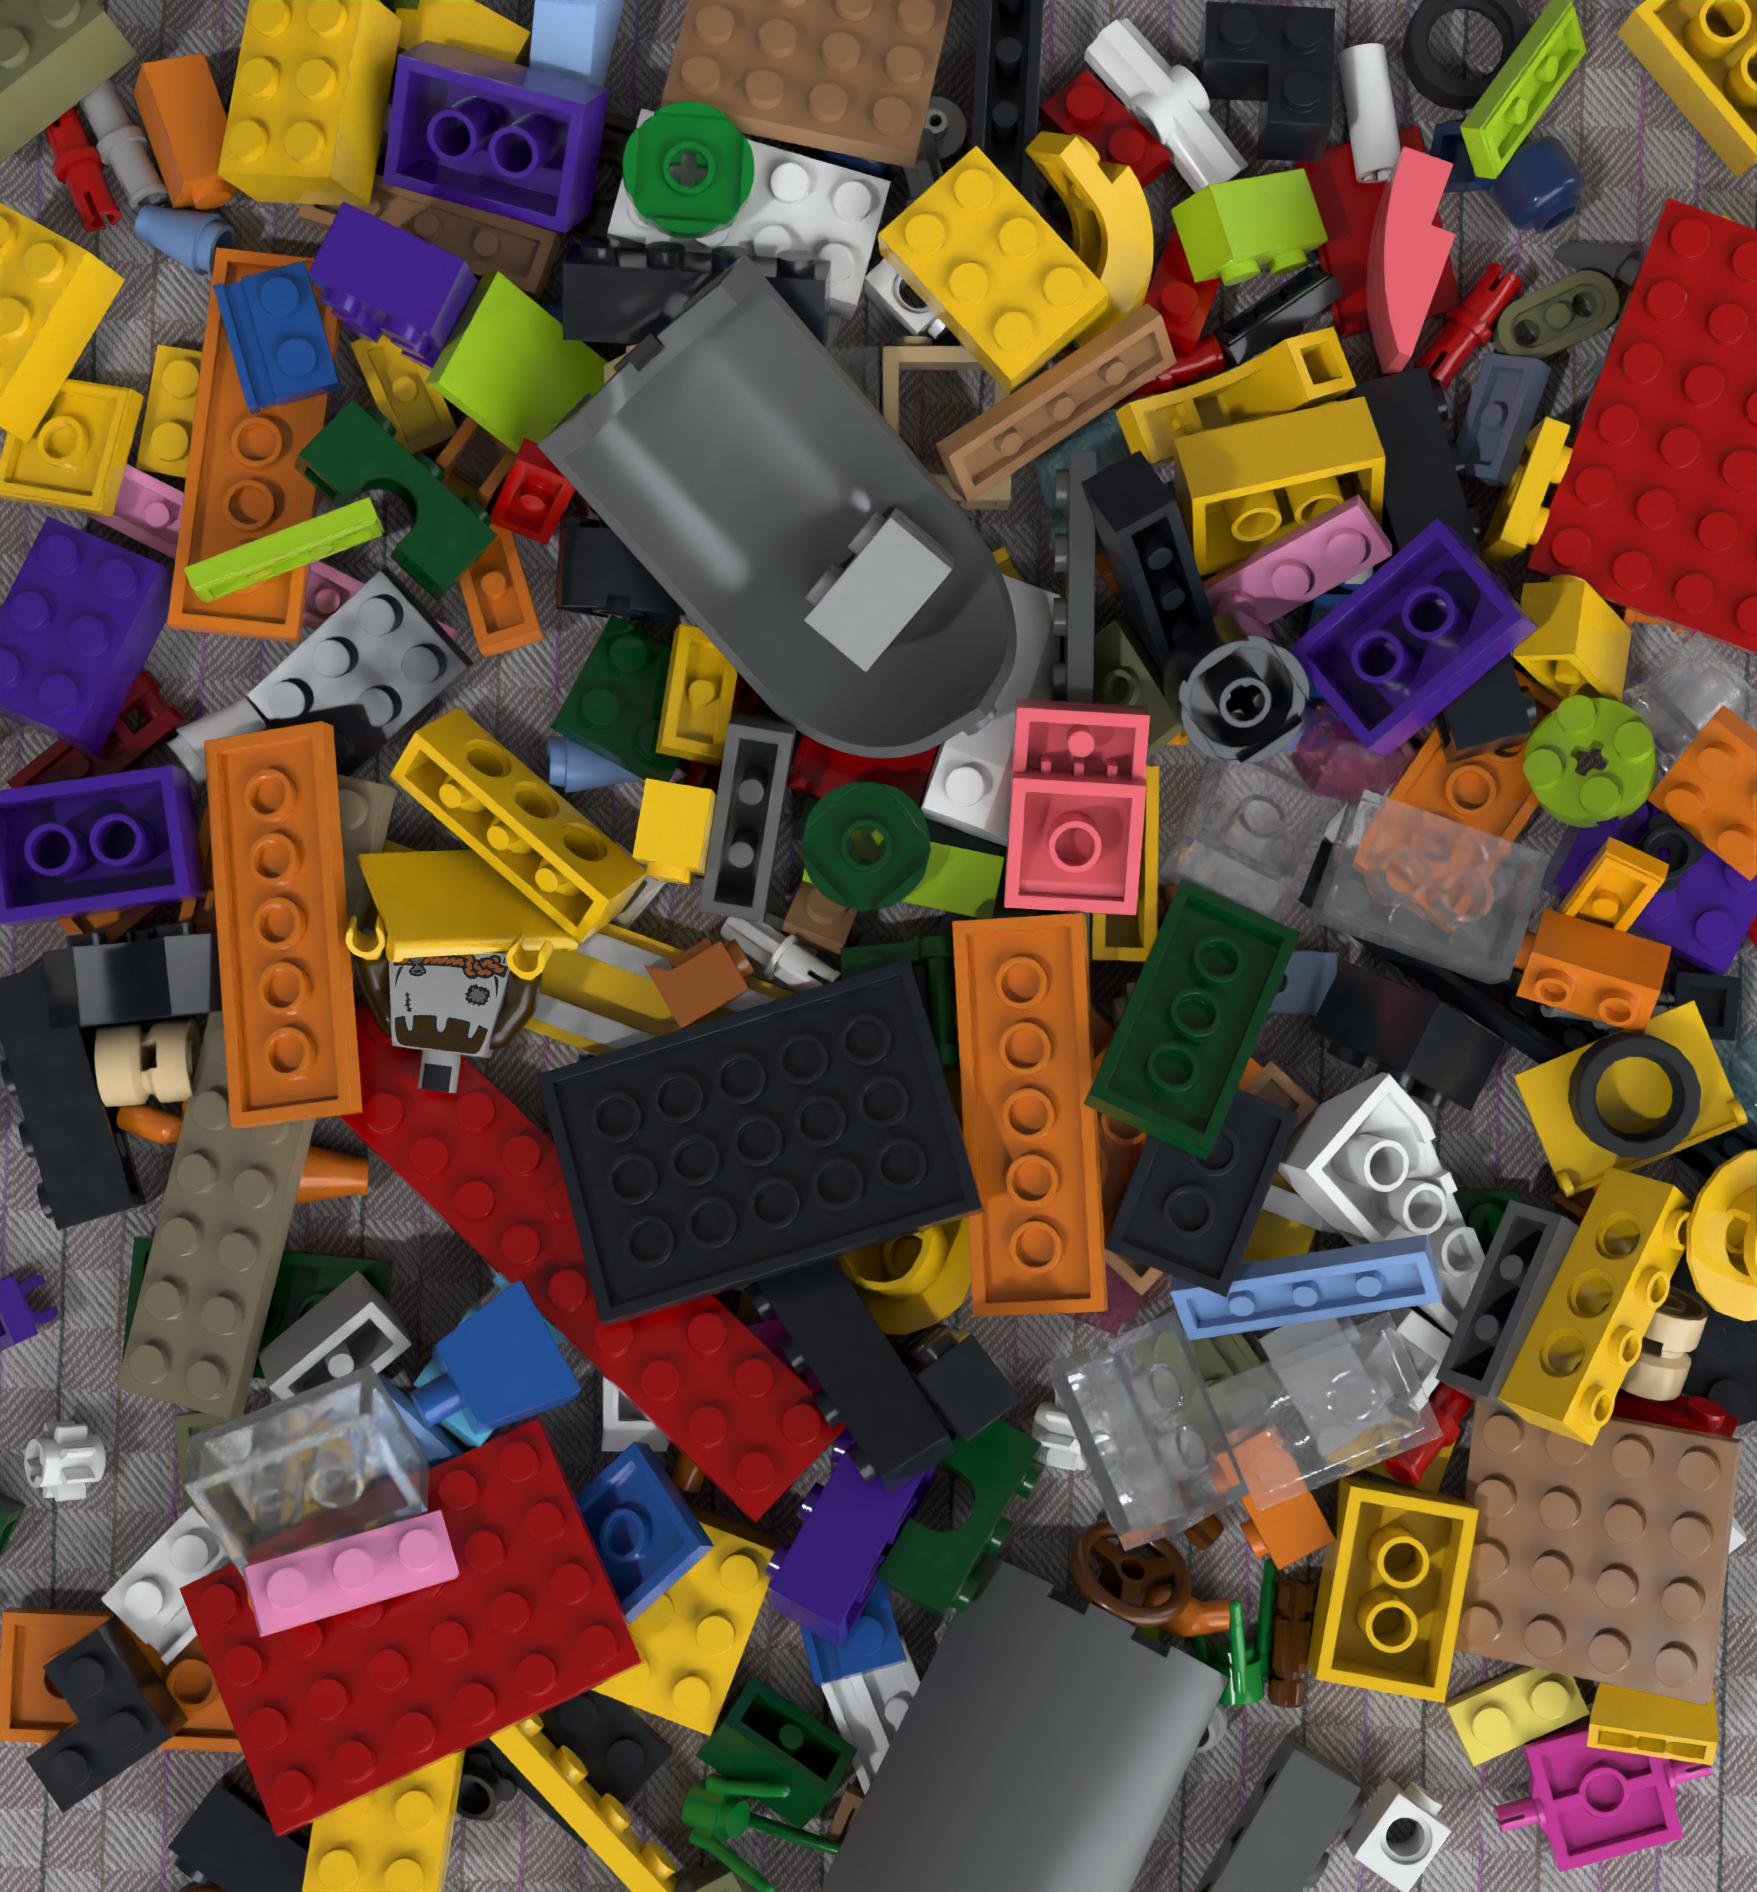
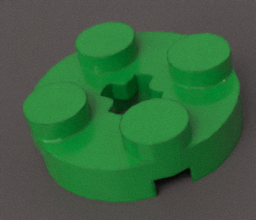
M683 101L667 104L655 111L654 116L645 120L639 129L637 127L629 137L623 156L624 188L634 206L635 213L646 225L653 226L659 232L675 238H703L731 227L736 221L738 214L747 204L755 172L752 149L744 134L742 137L738 128L728 121L729 117L719 109L699 102ZM686 154L696 156L695 162L698 167L707 168L708 174L706 178L696 179L694 187L681 186L680 178L671 176L669 171L670 166L681 165L683 155Z

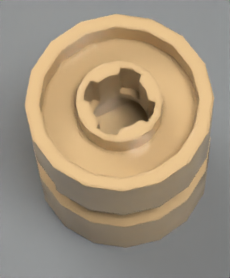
M189 1018L155 1021L150 1031H145L140 1023L100 1025L95 1040V1073L99 1094L106 1107L145 1104L150 1094H154L160 1103L188 1101V1098L193 1096L192 1082L202 1046L200 1032L195 1020ZM155 1054H156V1060H157V1068H154V1056H153V1055H155Z
M1670 1286L1665 1302L1655 1311L1642 1339L1641 1353L1637 1361L1629 1367L1620 1386L1621 1389L1646 1399L1659 1401L1674 1400L1680 1396L1691 1366V1358L1686 1352H1691L1697 1348L1708 1318V1309L1701 1301L1691 1294Z

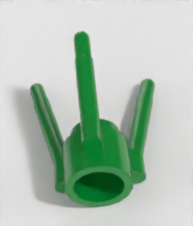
M1267 1559L1264 1563L1254 1649L1253 1644L1245 1642L1242 1604L1238 1599H1233L1229 1603L1230 1642L1215 1647L1216 1657L1211 1655L1205 1635L1190 1637L1197 1659L1229 1678L1219 1699V1704H1251L1260 1701L1265 1696L1263 1677L1270 1675L1268 1651L1277 1569L1271 1559Z
M710 1773L707 1779L699 1780L693 1785L683 1805V1823L686 1828L692 1830L689 1836V1843L708 1850L760 1892H775V1888L758 1871L725 1846L722 1841H726L729 1838L737 1839L744 1833L747 1827L835 1856L841 1846V1843L826 1839L823 1836L750 1812L749 1804L742 1798V1795L785 1798L790 1794V1788L785 1784L732 1780Z

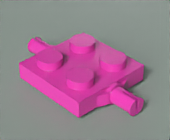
M1589 1723L1540 1736L1521 1745L1530 1775L1529 1797L1498 1806L1494 1805L1493 1811L1497 1817L1495 1819L1501 1833L1538 1823L1546 1834L1554 1866L1559 1872L1684 1838L1675 1808L1676 1784L1707 1775L1711 1776L1713 1774L1712 1767L1700 1763L1587 1747Z

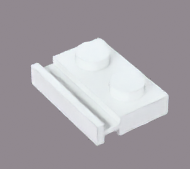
M195 1503L118 1580L101 1600L145 1644L149 1643L161 1654L162 1657L160 1659L168 1665L197 1636L179 1588L234 1563L247 1555L241 1550L243 1547L198 1503Z
M903 1635L900 1637L907 1662L848 1679L833 1681L821 1686L841 1737L858 1749L852 1760V1765L864 1795H866L921 1683Z

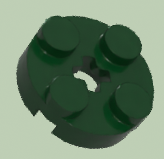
M871 781L846 783L825 794L810 811L801 841L804 867L817 890L833 903L860 912L889 908L908 897L924 877L931 852L928 823L918 805L898 788ZM858 829L865 835L872 834L875 830L879 832L884 839L878 845V850L882 855L881 859L875 863H872L867 858L855 862L849 856V853L855 846L850 838L853 832Z

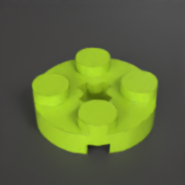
M1573 695L1564 699L1556 710L1550 712L1541 720L1528 740L1523 764L1524 774L1541 807L1560 822L1582 828L1596 827L1599 821H1608L1616 816L1621 820L1633 814L1651 794L1659 772L1655 741L1643 718L1633 709L1618 701L1607 698L1589 699L1583 695ZM1592 749L1602 750L1601 757L1607 763V766L1602 771L1592 768L1586 776L1578 774L1580 769L1579 762L1576 760L1578 756Z

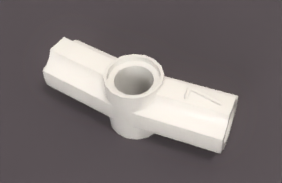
M1128 18L1113 21L1086 48L1084 60L1124 103L1125 108L1171 153L1172 164L1194 193H1197L1209 184L1231 181L1248 166L1247 162L1210 115L1208 95L1196 76L1184 66L1175 65L1171 67Z

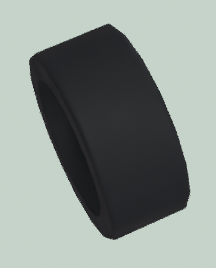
M1423 0L1412 16L1405 32L1402 56L1406 75L1418 93L1435 105L1459 111L1473 109L1529 32L1524 11L1516 0ZM1466 9L1479 12L1492 21L1501 34L1503 48L1500 61L1492 72L1481 79L1466 81L1453 78L1439 69L1430 56L1428 41L1431 28L1438 18L1451 10Z
M1621 1032L1598 1040L1579 1057L1569 1078L1568 1103L1575 1124L1591 1142L1620 1157L1648 1159L1671 1151L1689 1135L1700 1112L1701 1087L1694 1066L1677 1047L1648 1034ZM1627 1057H1643L1657 1063L1668 1075L1672 1087V1102L1665 1118L1653 1129L1641 1133H1624L1611 1127L1600 1115L1595 1101L1596 1087L1603 1072L1615 1061Z

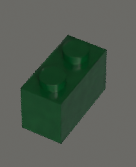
M752 1675L723 1708L717 1718L711 1736L707 1735L695 1756L728 1779L788 1785L790 1788L788 1797H753L801 1830L832 1798L858 1749Z

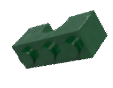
M351 399L301 450L297 456L294 468L337 508L351 504L359 495L370 490H386L401 498L410 512L411 530L396 545L390 558L438 602L490 547L497 537V534L489 528L493 523L492 519L473 499L464 496L459 500L441 482L445 479V476L429 457L420 451H416L412 455L393 438L397 431L380 411L372 406H367L364 410Z
M999 1418L968 1442L956 1435L952 1442L955 1453L942 1460V1470L963 1482L973 1495L975 1506L969 1519L954 1530L942 1532L929 1529L909 1517L877 1573L880 1584L945 1622L953 1608L962 1613L966 1611L982 1582V1578L973 1574L983 1554L985 1551L994 1556L998 1554L1014 1525V1521L1005 1517L1017 1494L1028 1500L1046 1468V1465L1037 1461L1041 1453L1042 1443Z

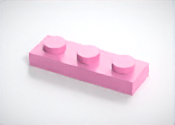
M1357 494L1204 580L1202 584L1213 617L1224 615L1230 611H1240L1267 625L1392 556V544L1360 495Z
M441 1510L243 1568V1576L260 1637L453 1580L459 1575Z

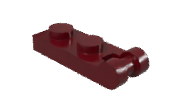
M146 670L138 674L133 681L119 713L120 715L117 717L99 757L57 740L8 780L7 783L13 789L128 772L158 746L177 735L176 729L189 724L190 719L178 704L169 705L159 692L162 685L150 670ZM140 708L150 722L136 733L124 717L134 709Z

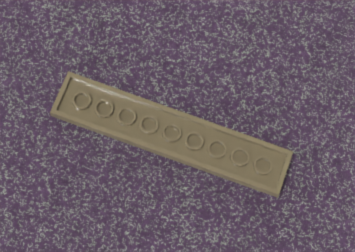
M337 775L348 925L351 917L356 916L357 928L362 933L371 892L357 857L358 854L382 853L397 789L384 784ZM351 952V965L353 971L356 955ZM223 1011L209 1014L192 1082L193 1096L188 1098L116 1388L223 1419L242 1420L316 1119L250 1128L231 1127Z

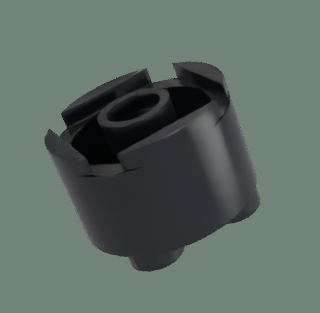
M561 517L555 585V607L557 610L608 618V615L613 614L615 616L630 617V620L672 622L680 620L681 607L606 523L605 528H599V521L595 519Z
M1230 611L1195 625L1178 640L1162 662L1163 688L1168 706L1190 741L1208 757L1217 760L1219 758L1239 760L1241 764L1263 761L1283 750L1296 737L1303 724L1301 716L1305 708L1306 698L1309 701V683L1304 669L1280 637L1269 626L1249 617L1243 612ZM1241 685L1236 692L1230 694L1235 687Z

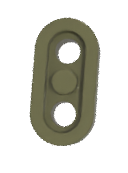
M1582 270L1566 276L1511 303L1495 322L1493 329L1495 347L1501 355L1538 358L1544 361L1601 333L1614 320L1618 312V292L1609 278L1596 271ZM1574 298H1583L1588 301L1591 306V315L1589 317H1580L1574 313L1572 309V300ZM1526 325L1530 327L1534 332V342L1529 345L1520 343L1515 337L1516 326Z

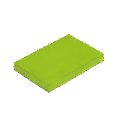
M485 271L431 370L426 383L513 452L517 453L523 438L539 443L579 399L587 393L593 396L604 385V364L608 362L583 341L563 340V325L499 271Z

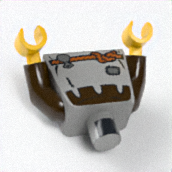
M378 914L376 935L372 936L361 933L356 925L357 917H351L345 942L348 949L356 955L361 990L379 1030L392 1037L393 1046L423 1050L418 1089L456 1093L461 1055L491 1058L494 1050L508 1047L535 1014L543 975L542 971L553 952V944L549 940H545L540 949L539 956H531L523 950L522 940L524 933L520 932L507 954L484 953L403 958L401 962H389L385 950L388 934L381 916Z

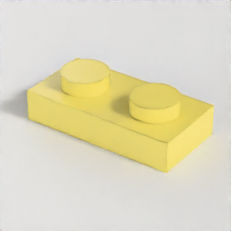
M1525 1665L1443 1703L1466 1756L1473 1767L1590 1714L1573 1676Z

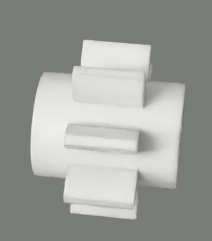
M1058 1390L1055 1403L1044 1401L1039 1405L1033 1421L1032 1438L1042 1443L1041 1450L1048 1451L1046 1458L1047 1466L1073 1471L1076 1469L1085 1471L1087 1458L1099 1460L1104 1455L1109 1440L1110 1420L1106 1412L1094 1410L1097 1398L1095 1395Z
M75 1421L45 1423V1438L32 1439L28 1443L25 1451L26 1476L32 1487H43L44 1498L54 1497L56 1502L85 1499V1483H95L101 1480L106 1462L104 1446L98 1435H87L88 1425L86 1423L75 1424Z

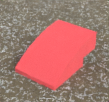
M1405 146L1385 182L1375 215L1368 255L1366 279L1367 318L1372 351L1380 377L1400 373L1411 358L1456 235L1431 225L1453 163Z
M1016 699L1004 907L1136 915L1146 798L1145 772L1150 721L1147 706Z

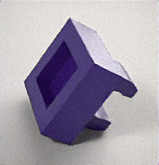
M13 1275L0 1280V1351L39 1334L36 1326H41L58 1315L59 1312L56 1306L47 1308L42 1312H36L27 1305V1293L46 1283L42 1275L27 1277L18 1284Z

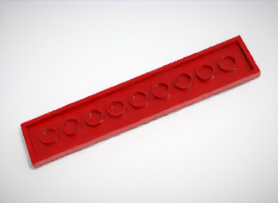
M366 1002L355 1013L363 1113L340 1115L337 1117L506 1282L512 1285L521 1280L540 1315L756 1524L846 1429L844 1424L840 1423L831 1429L811 1397V1394L814 1392L713 1295L610 1327L602 1325L555 1143L463 1055H461L456 1093L418 1089L423 1050L393 1046L392 1037L379 1030Z

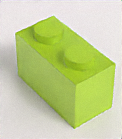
M1304 168L1209 184L1171 209L1195 282L1222 278L1224 286H1230L1249 280L1260 274V270L1268 268L1272 277L1281 276L1305 266L1308 263L1306 254L1329 241Z

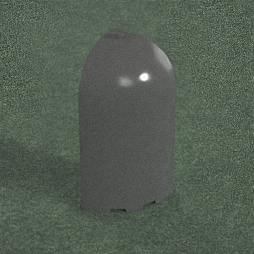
M745 254L683 304L682 308L685 311L657 334L658 339L661 341L660 343L651 333L648 334L613 367L616 373L593 396L587 393L579 399L543 437L537 446L764 702L789 725L795 726L802 734L833 749L872 758H899L915 755L940 745L962 731L967 736L974 735L995 717L997 709L994 707V704L1010 677L1016 656L1017 632L1013 606L997 562L986 542L968 517ZM897 507L956 558L952 571L865 672L804 621L813 607L805 597L834 561L845 569L856 554L847 546L876 511L886 519Z
M985 1552L974 1573L982 1578V1582L964 1613L958 1610L955 1611L832 1862L821 1892H1130L1229 1678L1168 1644L1164 1646L1135 1630L1136 1626L1091 1603L1087 1605L1055 1589L1053 1584Z

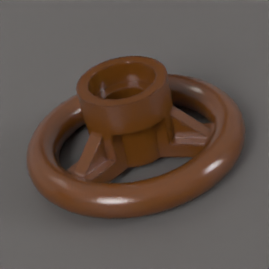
M1107 1519L1092 1523L1084 1528L1073 1542L1070 1553L1072 1574L1081 1592L1093 1605L1134 1626L1140 1627L1164 1625L1176 1619L1186 1609L1192 1592V1581L1188 1567L1178 1550L1165 1537L1153 1529L1129 1520ZM1120 1538L1133 1541L1149 1549L1157 1558L1141 1559L1133 1554H1124L1107 1539ZM1090 1553L1096 1557L1101 1569L1098 1579L1095 1578L1090 1567ZM1167 1578L1172 1579V1593L1166 1602L1154 1607H1141L1147 1597V1590L1154 1581Z

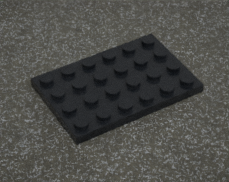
M909 958L537 1074L601 1324L606 1327L985 1212L917 976Z

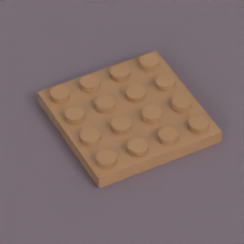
M689 0L662 94L661 108L667 104L683 101L704 103L719 109L728 116V121L736 126L741 133L915 169L954 0Z
M1476 1401L1464 1501L1472 1503L1479 1509L1454 1650L1706 1705L1712 1696L1742 1439L1611 1415L1608 1422L1600 1428L1593 1445L1590 1446Z

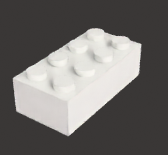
M641 108L636 128L638 127L639 129L645 120L654 116V112ZM747 139L754 157V181L749 200L738 214L736 221L731 227L717 231L710 236L697 239H682L663 234L653 226L646 225L638 218L634 206L626 194L622 177L607 232V238L618 240L620 247L646 249V245L649 243L669 241L684 245L686 252L711 253V250L718 246H739L749 249L751 252L750 256L777 257V253L785 250L808 251L816 255V260L831 261L829 314H840L841 318L852 320L891 181ZM683 155L681 165L670 166L669 168L671 176L680 178L681 186L694 187L696 179L706 178L708 174L707 168H700L696 165V156Z

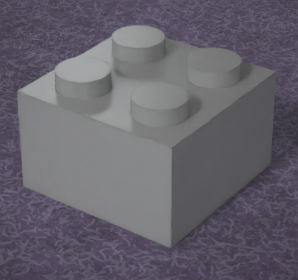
M897 507L886 519L876 511L847 546L856 554L845 569L834 561L805 597L813 607L804 621L865 672L952 571L956 558Z

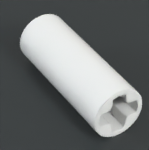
M1378 43L1360 44L1341 51L1337 58L1356 180L1360 183H1377L1387 180L1401 153L1385 47Z

